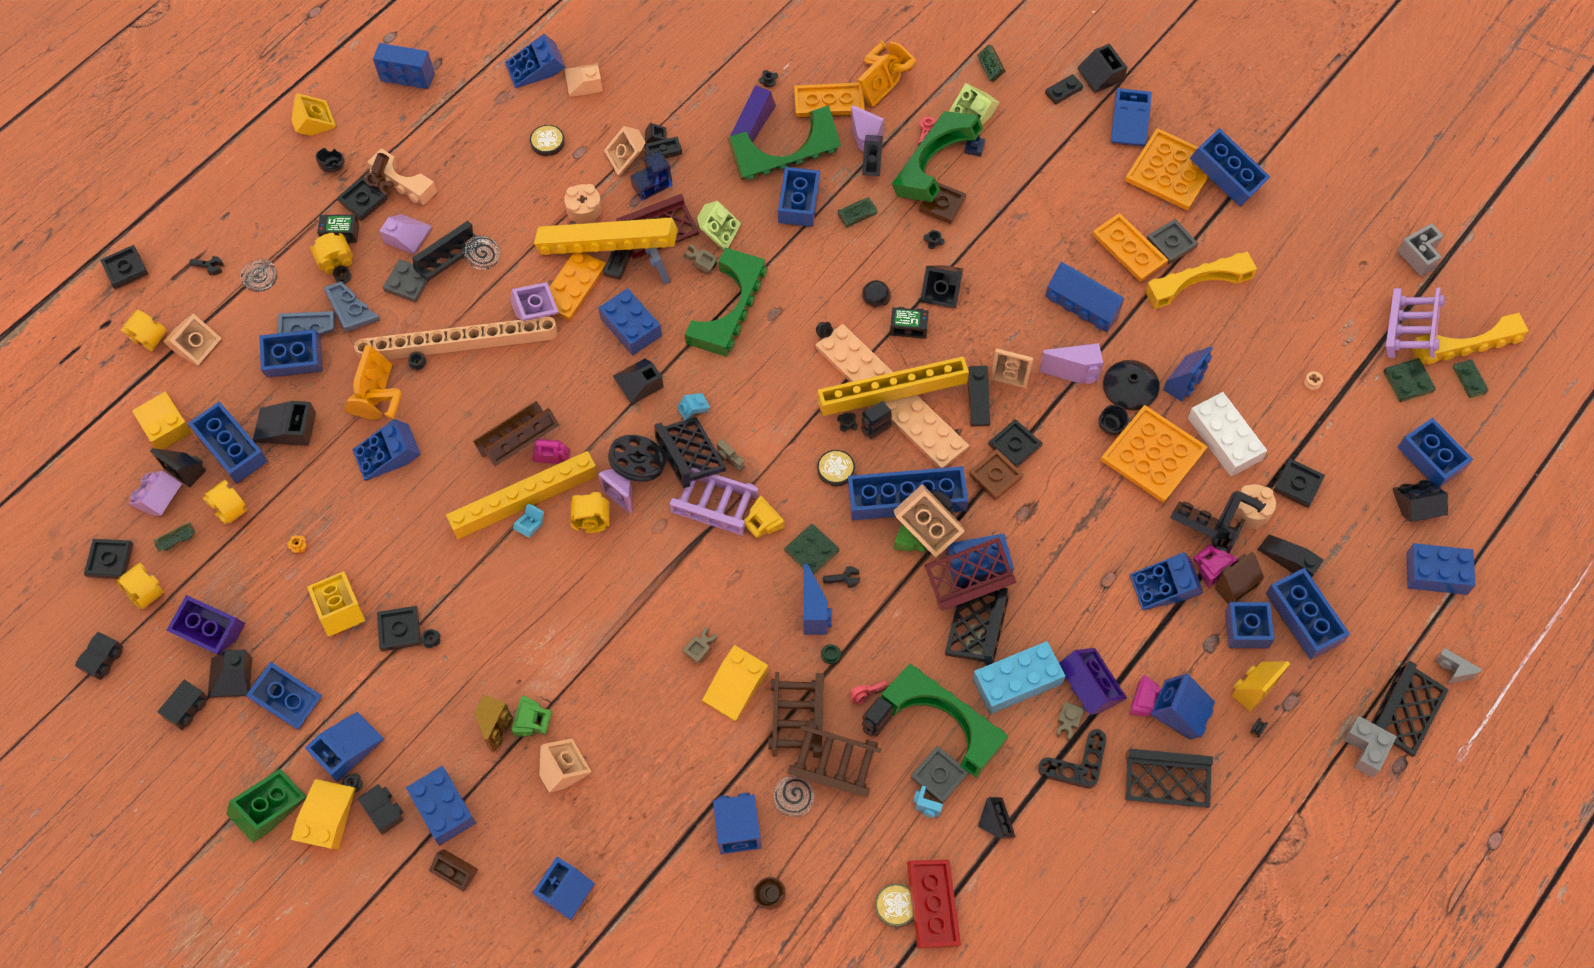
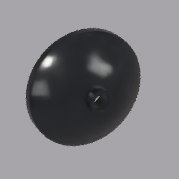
M1123 360L1115 363L1107 370L1103 380V388L1107 398L1114 405L1122 406L1126 410H1140L1144 405L1150 406L1156 400L1160 389L1159 379L1154 370L1136 360Z

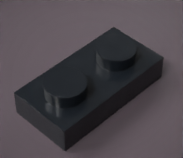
M1072 74L1047 88L1045 94L1056 105L1081 91L1083 84Z
M678 136L644 145L649 162L682 154Z
M634 249L612 251L603 270L604 276L621 280Z

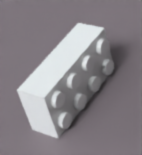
M1224 392L1191 409L1187 419L1230 477L1263 460L1267 449Z

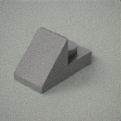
M1445 648L1435 659V662L1442 668L1453 671L1447 684L1474 679L1482 670Z

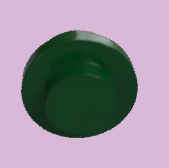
M829 644L823 647L821 658L825 663L835 664L840 660L841 651L836 645Z

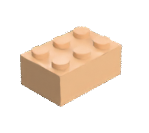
M923 484L894 509L896 518L935 558L965 532L962 524Z

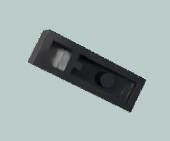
M969 366L967 384L971 426H990L988 367Z
M1270 534L1258 548L1260 552L1291 573L1305 568L1311 578L1324 561L1307 548Z

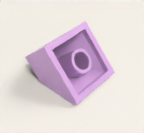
M853 105L851 107V131L857 148L864 152L865 135L883 136L884 118Z
M399 214L388 217L379 232L385 244L415 255L431 231L432 226Z
M547 282L512 289L510 303L515 316L520 320L526 321L558 314V309Z
M613 468L600 472L598 475L602 491L631 514L633 512L631 480L622 477Z

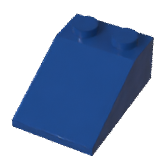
M804 564V635H827L828 628L832 626V608H828V601L808 564Z
M269 662L245 697L298 730L322 695L274 663Z

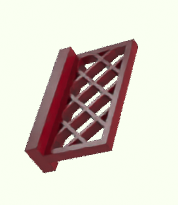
M682 193L616 219V221L659 219L663 216L672 218L675 221L681 222L675 243L699 234L686 207ZM683 209L685 213L684 218L681 219L674 216L675 212ZM686 224L691 226L693 231L686 233L681 231V229ZM644 248L637 253L633 250L631 256L634 260L647 255V252Z
M999 537L924 565L935 593L938 607L942 611L1017 583ZM994 543L998 547L996 557L986 554L989 545ZM973 551L981 553L977 565L967 560ZM984 555L994 559L990 570L980 566ZM958 558L963 560L959 571L949 568L952 559ZM997 561L1004 564L1005 573L998 575L992 572ZM966 562L976 566L971 577L961 573ZM936 565L944 567L940 579L933 576L931 567ZM979 568L988 572L985 580L981 582L974 579ZM947 569L957 573L953 584L943 580ZM960 575L970 579L967 587L962 589L955 586ZM942 582L951 586L949 593L944 596H940L938 590Z

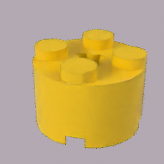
M334 233L325 234L315 240L316 244L310 247L319 269L325 271L326 274H332L338 266L348 267L353 263V254L344 235L339 233L340 236L334 235Z
M135 310L120 331L129 336V339L134 343H141L145 349L153 352L165 336L167 329L159 322L153 321V318L147 314Z
M223 480L206 492L203 500L209 507L215 508L217 512L214 514L221 523L230 524L246 513L248 508L244 507L245 503L236 491L226 486L229 484L226 480Z
M592 492L590 495L572 496L570 526L574 530L579 531L581 528L585 529V533H597L606 530V526L609 527L610 503L606 498L602 497L601 493Z
M138 563L120 576L116 583L121 590L126 592V596L132 603L143 610L158 599L164 591L159 586V581L153 575L149 576L146 573L145 567Z

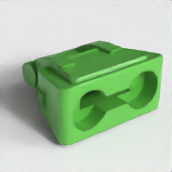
M902 524L895 539L893 549L909 552L917 550L924 553L927 548Z
M521 696L512 726L513 736H532L534 733L546 735L552 711L541 708L539 703L526 696ZM538 717H542L540 726L537 725Z

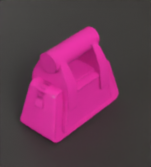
M537 439L533 449L532 461L560 464L569 459L570 449L558 440Z
M1211 544L1193 557V561L1199 566V572L1208 587L1217 582V579L1222 575L1221 571L1228 565L1232 567L1236 564L1237 557L1224 550H1218Z
M1145 675L1138 682L1129 711L1130 715L1150 716L1161 691L1160 686Z

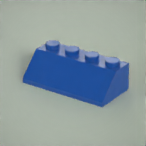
M1062 261L1048 284L1045 295L1050 301L1058 303L1067 311L1075 313L1082 320L1092 323L1096 328L1108 332L1118 319L1124 297Z

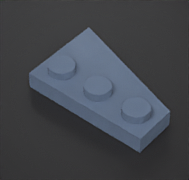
M657 248L645 249L648 256L652 255L649 260L653 268L657 267L664 285L670 283L671 281Z
M342 282L324 287V291L344 332L380 321L379 316L373 313L364 302L362 303Z
M334 311L279 313L278 333L316 329L318 334L322 336L335 331Z

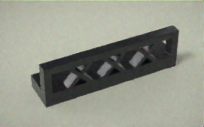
M466 221L412 257L414 270L424 279L430 281L467 256L468 244H465V242L470 238L472 240L479 238L473 233L472 224ZM481 239L475 240V243L469 246V253L474 251L476 246L483 244V241ZM454 249H462V252L459 254H451V251ZM440 258H448V261L445 263H437V260ZM427 267L434 268L429 274L424 271Z

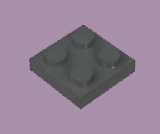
M1176 219L1147 236V240L1168 259V264H1171L1198 246V242Z
M399 259L384 284L383 290L384 292L417 302L429 281L414 270L412 263ZM426 268L424 269V271H425L427 274H429L430 272H432V271L429 270V269H426Z
M936 746L910 778L920 787L922 785L926 786V792L943 804L969 775V772L963 769L957 761L940 747Z

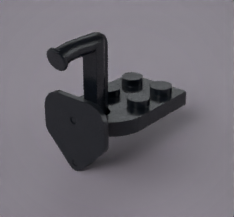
M1234 491L1219 519L1212 517V514L1208 511H1200L1193 508L1192 504L1185 501L1183 503L1178 502L1170 518L1210 536L1214 548L1230 553L1245 522L1242 519L1238 529L1229 525L1240 502L1254 507L1258 513L1264 509L1266 503L1263 504L1258 499L1243 492ZM1227 538L1232 540L1229 548L1221 545V541Z

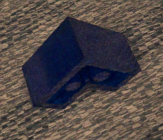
M660 150L644 157L645 169L637 171L630 176L632 187L642 201L673 186L670 164Z

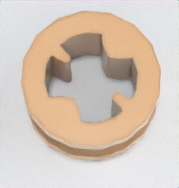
M1309 372L1304 381L1305 386L1310 390H1317L1323 382V377L1318 372Z

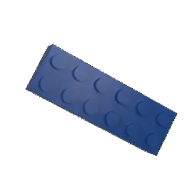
M960 466L848 476L851 521L896 517L894 509L922 484L928 490H940L947 494L952 501L953 512L967 511L968 495L964 468Z

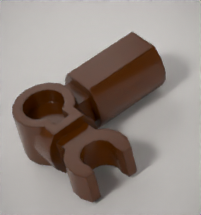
M377 153L371 168L372 172L368 173L365 179L368 185L380 188L384 195H389L391 192L387 189V186L393 187L394 183L386 181L382 176L389 157L384 153Z

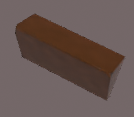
M443 849L436 853L429 871L465 891L478 869Z

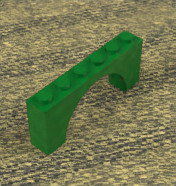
M829 105L809 112V135L802 147L788 156H772L762 152L752 143L747 131L728 137L739 177H745L746 180L755 178V174L759 172L762 175L771 173V168L778 167V170L788 167V163L793 161L794 164L805 162L804 158L810 156L811 159L820 157V153L824 151L827 154L836 152V148L840 147L841 144Z
M944 111L893 181L892 186L897 197L932 202L940 188L935 177L925 174L928 162L937 152L948 145L965 140H976L983 130L979 116Z
M725 247L718 261L719 271L730 276L738 284L741 290L740 300L729 314L720 319L707 322L691 320L685 333V341L687 345L727 357L729 351L734 349V340L741 333V324L748 317L749 306H753L754 295L756 292H759L761 279L766 277L768 268L766 267L765 259Z
M910 663L881 694V698L892 705L894 709L892 712L893 716L905 708L917 705L935 707L952 716L961 726L967 742L966 755L960 766L975 778L982 773L1002 749L1008 738V735L1002 729L994 726L986 717L979 715L968 704L960 701L953 693L945 690L935 680L930 679L919 668L914 667Z

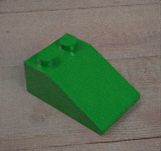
M279 769L230 800L226 815L254 843L271 832L303 803L307 796Z

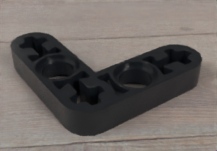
M1094 729L1089 733L1081 765L1046 757L1040 761L1038 766L1039 774L1047 779L1088 789L1093 788L1099 779L1106 744L1105 733L1099 729ZM1095 735L1099 736V740H1101L1098 742L1096 749L1093 748L1094 739H1091ZM1089 754L1096 755L1098 762L1095 764L1089 763L1087 756ZM1048 763L1050 764V768L1052 769H1050L1049 772H1046V768L1042 766H1046V764ZM1058 766H1061L1058 775H1055L1057 770L1053 769H1057ZM1063 769H1072L1074 776L1072 778L1065 777ZM1093 769L1091 772V778L1094 780H1091L1090 783L1086 782L1085 777L1088 773V770Z

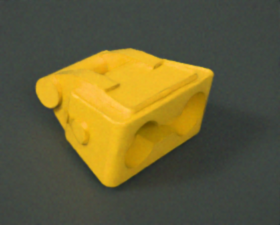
M762 496L757 499L750 509L749 516L743 520L747 529L757 539L766 533L772 534L785 528L783 518ZM757 522L760 527L757 528L753 523Z

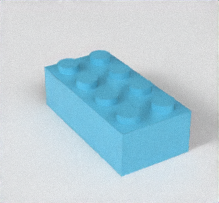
M1048 641L975 670L972 680L989 714H992L1062 685L1065 674Z

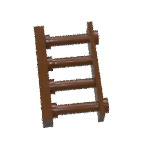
M535 401L473 442L481 456L487 455L496 467L559 426V423L551 409L547 408L543 411L539 403Z
M775 672V679H771V691H774L773 737H769L768 750H772L773 757H777V748L801 749L803 740H777L778 728L800 729L801 725H806V722L819 725L818 729L822 730L824 673H816V680L811 682L780 681L779 672ZM779 689L811 690V692H815V699H811V701L779 700ZM778 709H811V712H815V717L810 719V721L778 720ZM815 733L809 750L813 751L814 758H820L822 753V736Z
M806 722V725H801L800 729L806 731L798 761L794 765L790 764L787 774L868 798L870 788L866 787L867 783L865 781L874 751L881 753V748L877 747L878 743L866 740V743L819 730V725ZM815 733L825 736L826 739L818 767L811 771L806 769L807 765L805 763ZM835 739L845 742L846 745L838 772L834 777L826 775L827 771L825 769ZM855 745L866 750L858 778L854 783L846 781L847 777L845 775Z

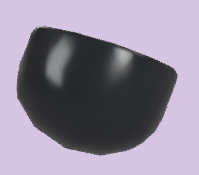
M322 148L315 156L319 168L328 173L339 171L345 162L343 154L336 149L328 151L326 148Z
M873 280L864 286L862 298L866 304L875 308L879 305L886 306L891 300V292L884 282Z
M1116 404L1109 405L1099 415L1098 424L1107 434H1120L1129 423L1128 412L1122 406Z

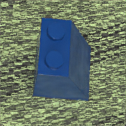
M1185 673L1164 681L1151 716L1191 740L1199 738L1205 733L1206 723L1213 714L1212 708L1215 701L1190 675Z
M740 793L738 797L720 796L717 797V800H713L720 855L762 849L755 795Z

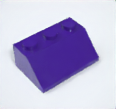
M186 595L166 631L219 655L236 642L246 623Z
M1095 648L1074 650L1059 662L1065 678L1068 679L1072 686L1073 692L1078 695L1083 703V708L1090 715L1101 713L1127 699Z

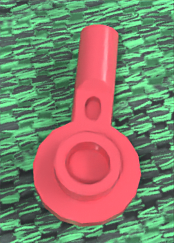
M927 116L921 119L920 127L922 133L918 145L921 144L936 123L933 117Z
M884 680L873 686H857L850 692L851 701L854 704H863L868 700L869 695L886 689L888 684Z

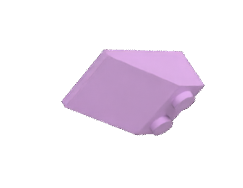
M1099 343L1043 350L1039 371L1076 383L1092 384L1099 380L1103 366Z

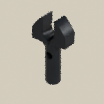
M213 256L210 261L190 259L189 261L190 266L207 268L209 275L214 276L222 273L221 268L215 266H224L222 260L216 256Z
M852 566L846 567V571L843 574L823 576V583L845 582L848 584V588L855 587L860 582V578L851 579L849 576L859 575V570Z

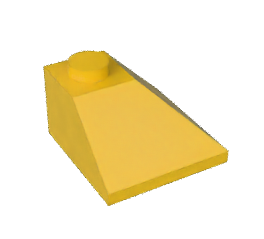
M296 93L291 118L296 133L313 136L336 127L326 100Z

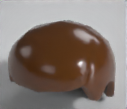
M766 877L760 880L756 887H754L753 900L762 909L773 910L783 904L786 892L784 884L779 879Z

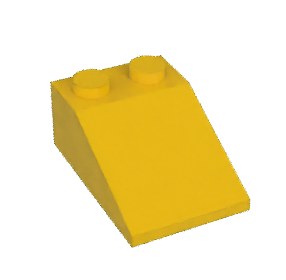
M166 391L132 410L156 449L164 450L192 433Z
M344 571L307 586L318 617L328 637L366 621Z
M734 645L722 662L702 702L736 722L768 676V665Z
M1288 661L1261 662L1257 667L1253 665L1246 672L1248 677L1244 681L1240 679L1234 685L1235 691L1232 697L1251 712L1277 684L1290 663Z
M315 779L297 817L291 840L339 850L356 788Z

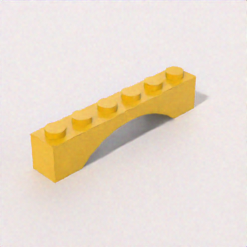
M1248 252L1236 253L1232 257L1220 258L1215 262L1204 263L1193 269L1188 268L1180 273H1171L1164 278L1152 279L1148 282L1145 293L1153 309L1170 305L1174 298L1190 285L1207 280L1229 281L1238 284L1253 279L1257 268Z
M1520 313L1503 316L1491 330L1473 338L1453 339L1437 335L1439 350L1435 351V358H1431L1429 348L1412 349L1419 365H1431L1440 360L1447 361L1460 355L1467 356L1477 351L1484 352L1493 347L1501 348L1510 343L1518 344L1524 340L1528 329ZM1431 334L1416 337L1414 341H1430Z

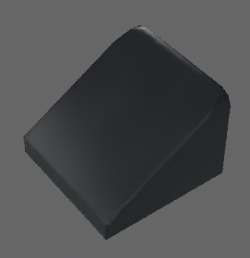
M650 123L645 129L646 143L666 139V127Z

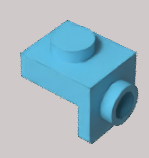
M703 393L684 395L677 408L685 421L690 419L692 414L708 412L710 406Z
M528 504L525 514L514 523L513 529L530 538L542 526L544 511Z
M922 785L921 791L916 790L913 800L914 803H917L915 810L923 812V815L929 818L940 817L943 804L925 799L926 786Z

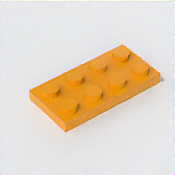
M859 83L794 86L796 117H810V111L828 105L832 116L851 115V107L853 105L865 110L864 96Z
M1120 213L1095 229L1092 233V236L1140 283L1168 263V259Z
M583 252L571 255L549 287L558 309V314L555 315L568 321L572 320L603 274L606 266L605 262Z

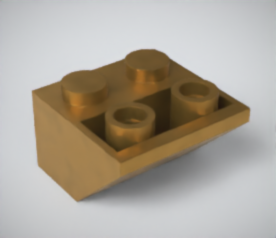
M483 694L474 713L485 742L490 751L495 752L496 748L501 746L504 739L503 734L511 726L513 718L505 702Z

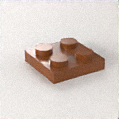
M998 449L969 471V476L995 501L1021 480L1024 475Z

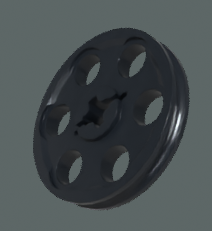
M624 435L615 439L611 444L608 460L614 471L622 477L632 481L646 482L654 480L661 475L666 463V456L662 448L651 439L639 435ZM634 442L639 446H632L630 443ZM620 448L624 452H618L615 449ZM647 450H652L656 454H650ZM618 462H623L627 466H621ZM650 464H656L659 467L654 468ZM635 470H641L644 474H639Z

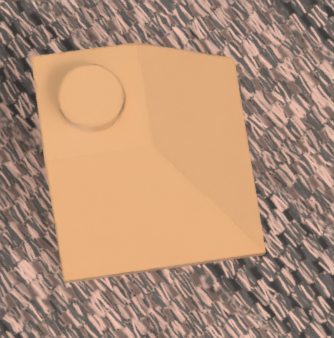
M598 63L564 69L569 97L603 92Z
M623 126L604 149L618 176L623 174L639 155L646 143L638 129Z
M193 313L175 327L163 343L179 356L198 366L222 338Z
M572 738L542 744L540 748L539 776L549 793L563 790L592 772Z

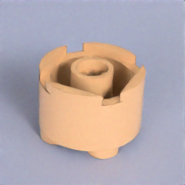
M580 184L567 189L564 201L568 218L576 222V224L595 223L596 219L602 215L600 195L592 184Z
M1257 484L1245 485L1240 492L1258 499L1263 504L1266 503V506L1258 513L1254 507L1240 502L1233 517L1240 523L1244 519L1243 527L1247 529H1259L1270 520L1276 508V500L1273 491L1268 487Z

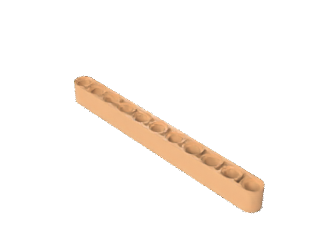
M541 317L526 321L514 320L365 338L358 340L354 348L360 360L363 354L362 351H364V347L367 345L373 346L387 360L407 358L416 352L424 356L547 341L556 338L558 331L553 318Z

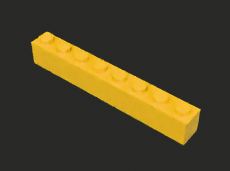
M672 218L542 226L537 229L534 245L540 255L674 247L678 228Z
M963 356L818 389V404L823 417L875 405L881 401L888 402L967 384L969 371Z
M586 451L450 512L446 516L457 540L525 510L528 504L534 506L598 477L596 465L589 452Z

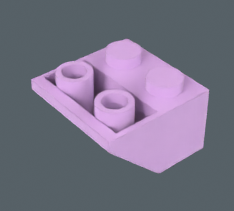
M164 471L146 473L140 481L142 484L139 489H135L131 494L129 505L150 515L160 516L182 483Z

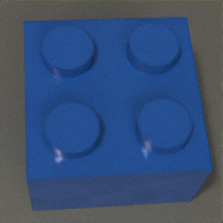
M1270 602L1229 603L1225 610L1229 648H1270L1275 640Z

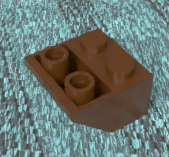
M1253 552L1247 556L1243 554L1236 560L1235 565L1225 567L1221 571L1222 575L1217 579L1218 583L1215 590L1229 604L1230 602H1237L1259 586L1264 575L1256 555Z

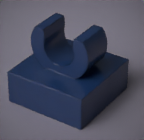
M978 135L976 140H967L964 153L981 157L985 139L980 138L981 135Z

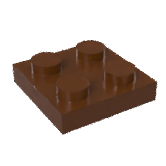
M937 182L940 191L932 202L922 201L919 211L952 224L966 198V193Z

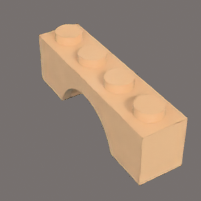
M382 148L377 152L384 153L389 157L382 176L386 181L393 182V187L400 194H405L414 203L424 206L437 193L432 180L421 173L413 177L398 175L396 173L398 166L395 157ZM377 153L367 162L370 168L369 172H372L371 168Z

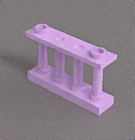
M1394 288L1386 341L1388 358H1396V350L1427 348L1430 349L1431 358H1435V351L1439 350L1437 334L1440 309L1445 304V296L1441 295L1440 288H1436L1435 297H1406L1402 295V288ZM1434 304L1433 312H1404L1402 310V307L1406 305ZM1404 319H1432V326H1402L1400 321H1404ZM1402 334H1431L1430 341H1400L1398 339V336Z
M692 467L690 471L692 474L700 472L701 470ZM714 474L698 479V481L707 483L699 504L693 505L688 503L696 480L691 481L690 487L684 489L681 498L671 499L669 504L671 513L743 536L745 531V521L742 520L750 497L758 499L759 492L758 488L753 484H744ZM714 486L725 489L717 510L707 509L706 505ZM732 492L743 495L735 516L725 515L724 511Z

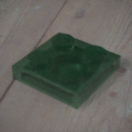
M1419 358L1386 367L1383 371L1399 402L1433 393L1436 390Z
M812 523L784 548V551L803 569L804 564H808L814 575L839 552V547Z

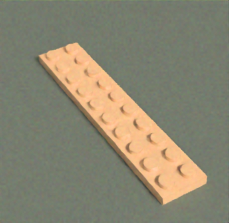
M844 324L836 328L829 337H825L815 344V348L849 382L893 373ZM918 395L885 402L892 412L891 423L937 468H946L969 449V445Z

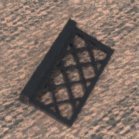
M697 417L663 426L662 422L654 424L655 439L662 448L667 461L683 488L690 487L691 481L726 471V466ZM691 425L696 426L695 431L686 428ZM670 431L679 432L677 436L669 434ZM683 433H684V434L691 435V438H690V439H685V438H682L681 436H682ZM695 437L703 439V442L699 443L693 440ZM678 442L686 444L685 448L677 447L676 445ZM690 446L699 448L697 452L688 450ZM704 449L710 451L711 454L708 456L701 454ZM685 455L692 456L693 459L692 461H689L684 459L683 457ZM697 458L706 460L705 464L696 463ZM710 462L718 464L719 466L712 468L708 465ZM694 467L701 471L692 474L690 470Z
M1008 588L996 590L965 602L963 605L959 604L956 606L945 656L985 662L986 666L994 663L1009 600ZM986 596H995L994 601L988 605L983 600ZM980 601L984 607L975 612L971 605ZM968 608L972 614L963 619L960 611ZM988 611L991 615L990 618L982 621L978 615ZM976 618L980 624L971 629L966 622ZM964 625L968 631L959 636L956 628ZM983 627L987 633L979 639L974 632ZM972 635L976 641L967 646L962 639ZM960 642L964 647L959 651L951 650L952 645ZM980 645L983 649L982 655L973 654L970 649Z
M1408 661L1399 668L1371 723L1386 730L1388 725L1394 724L1397 737L1393 744L1413 757L1416 755L1449 689L1418 670L1415 663ZM1414 675L1421 679L1423 686H1414L1412 680ZM1434 687L1441 692L1438 698L1432 699L1429 688ZM1424 689L1427 700L1419 701L1416 690ZM1411 691L1414 702L1406 704L1404 694ZM1428 703L1431 710L1430 714L1424 715L1420 704ZM1415 705L1419 716L1411 718L1408 707ZM1403 708L1406 719L1398 720L1395 713L1396 709ZM1420 719L1423 728L1421 731L1415 732L1412 721ZM1407 722L1410 733L1402 734L1399 723ZM1412 736L1414 742L1412 749L1405 744L1403 737Z
M1138 749L1126 751L1125 800L1210 808L1213 756ZM1132 763L1140 764L1146 770L1138 778L1132 772ZM1154 766H1161L1166 771V774L1159 780L1150 771ZM1176 767L1182 768L1187 774L1180 782L1171 773ZM1197 769L1206 770V779L1202 783H1199L1192 775ZM1146 773L1155 781L1149 789L1140 781ZM1167 775L1176 783L1169 791L1160 782ZM1188 777L1197 785L1190 793L1181 784ZM1136 782L1145 791L1139 797L1131 796V787ZM1157 784L1166 793L1161 798H1155L1149 792ZM1178 786L1187 795L1182 800H1176L1170 794ZM1199 788L1205 794V803L1197 802L1191 796Z

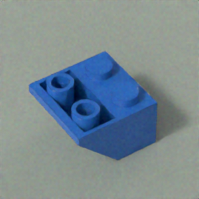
M556 857L533 891V895L540 902L567 919L572 920L595 883L575 867Z

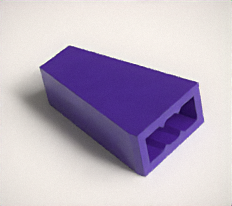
M755 85L730 136L747 131L753 143L776 106L771 91Z

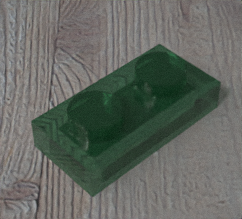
M987 45L977 54L990 81L994 82L1006 72L992 45Z
M869 197L838 210V216L846 228L877 214V208Z
M1472 359L1456 363L1453 366L1469 398L1486 394L1489 391Z
M188 522L155 539L154 543L157 550L167 551L173 548L175 543L181 540L182 542L192 538V534L195 533L194 527L191 522Z

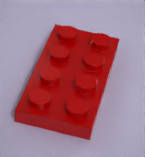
M950 860L908 861L907 869L917 948L959 947L961 941Z

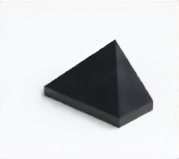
M987 798L978 827L1000 839L1015 838L1016 836L1003 798Z

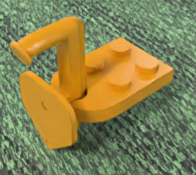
M881 40L865 56V63L872 66L857 80L868 106L874 107L898 83L901 72H910L916 64V59L901 44L889 42L886 47L885 43ZM888 48L890 54L878 56L882 50Z
M371 345L364 347L354 378V394L347 399L344 411L369 420L381 419L383 413L374 405L382 401H391L384 415L394 420L402 392L397 388L385 389L393 364Z

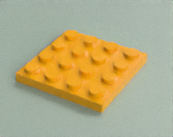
M1157 128L1130 169L1125 181L1189 211L1209 176L1190 159L1192 154L1198 149L1197 146Z
M1144 405L1104 453L1100 461L1162 503H1165L1201 458L1208 446Z

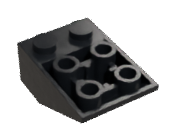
M288 401L260 408L253 436L254 443L309 446L316 415L311 402Z

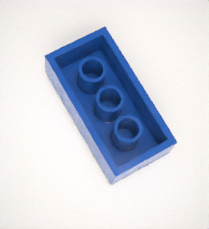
M1220 128L1198 147L1190 157L1240 207L1270 178Z
M220 401L188 423L194 434L236 484L268 462L260 448Z
M1305 568L1271 584L1267 590L1266 595L1310 660L1344 643L1349 637V631Z

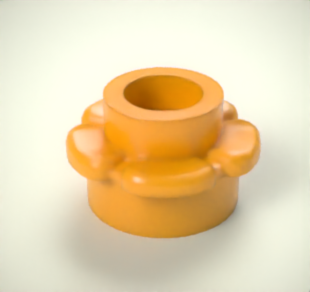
M298 535L292 536L287 543L288 549H291L293 553H302L307 546L305 537Z

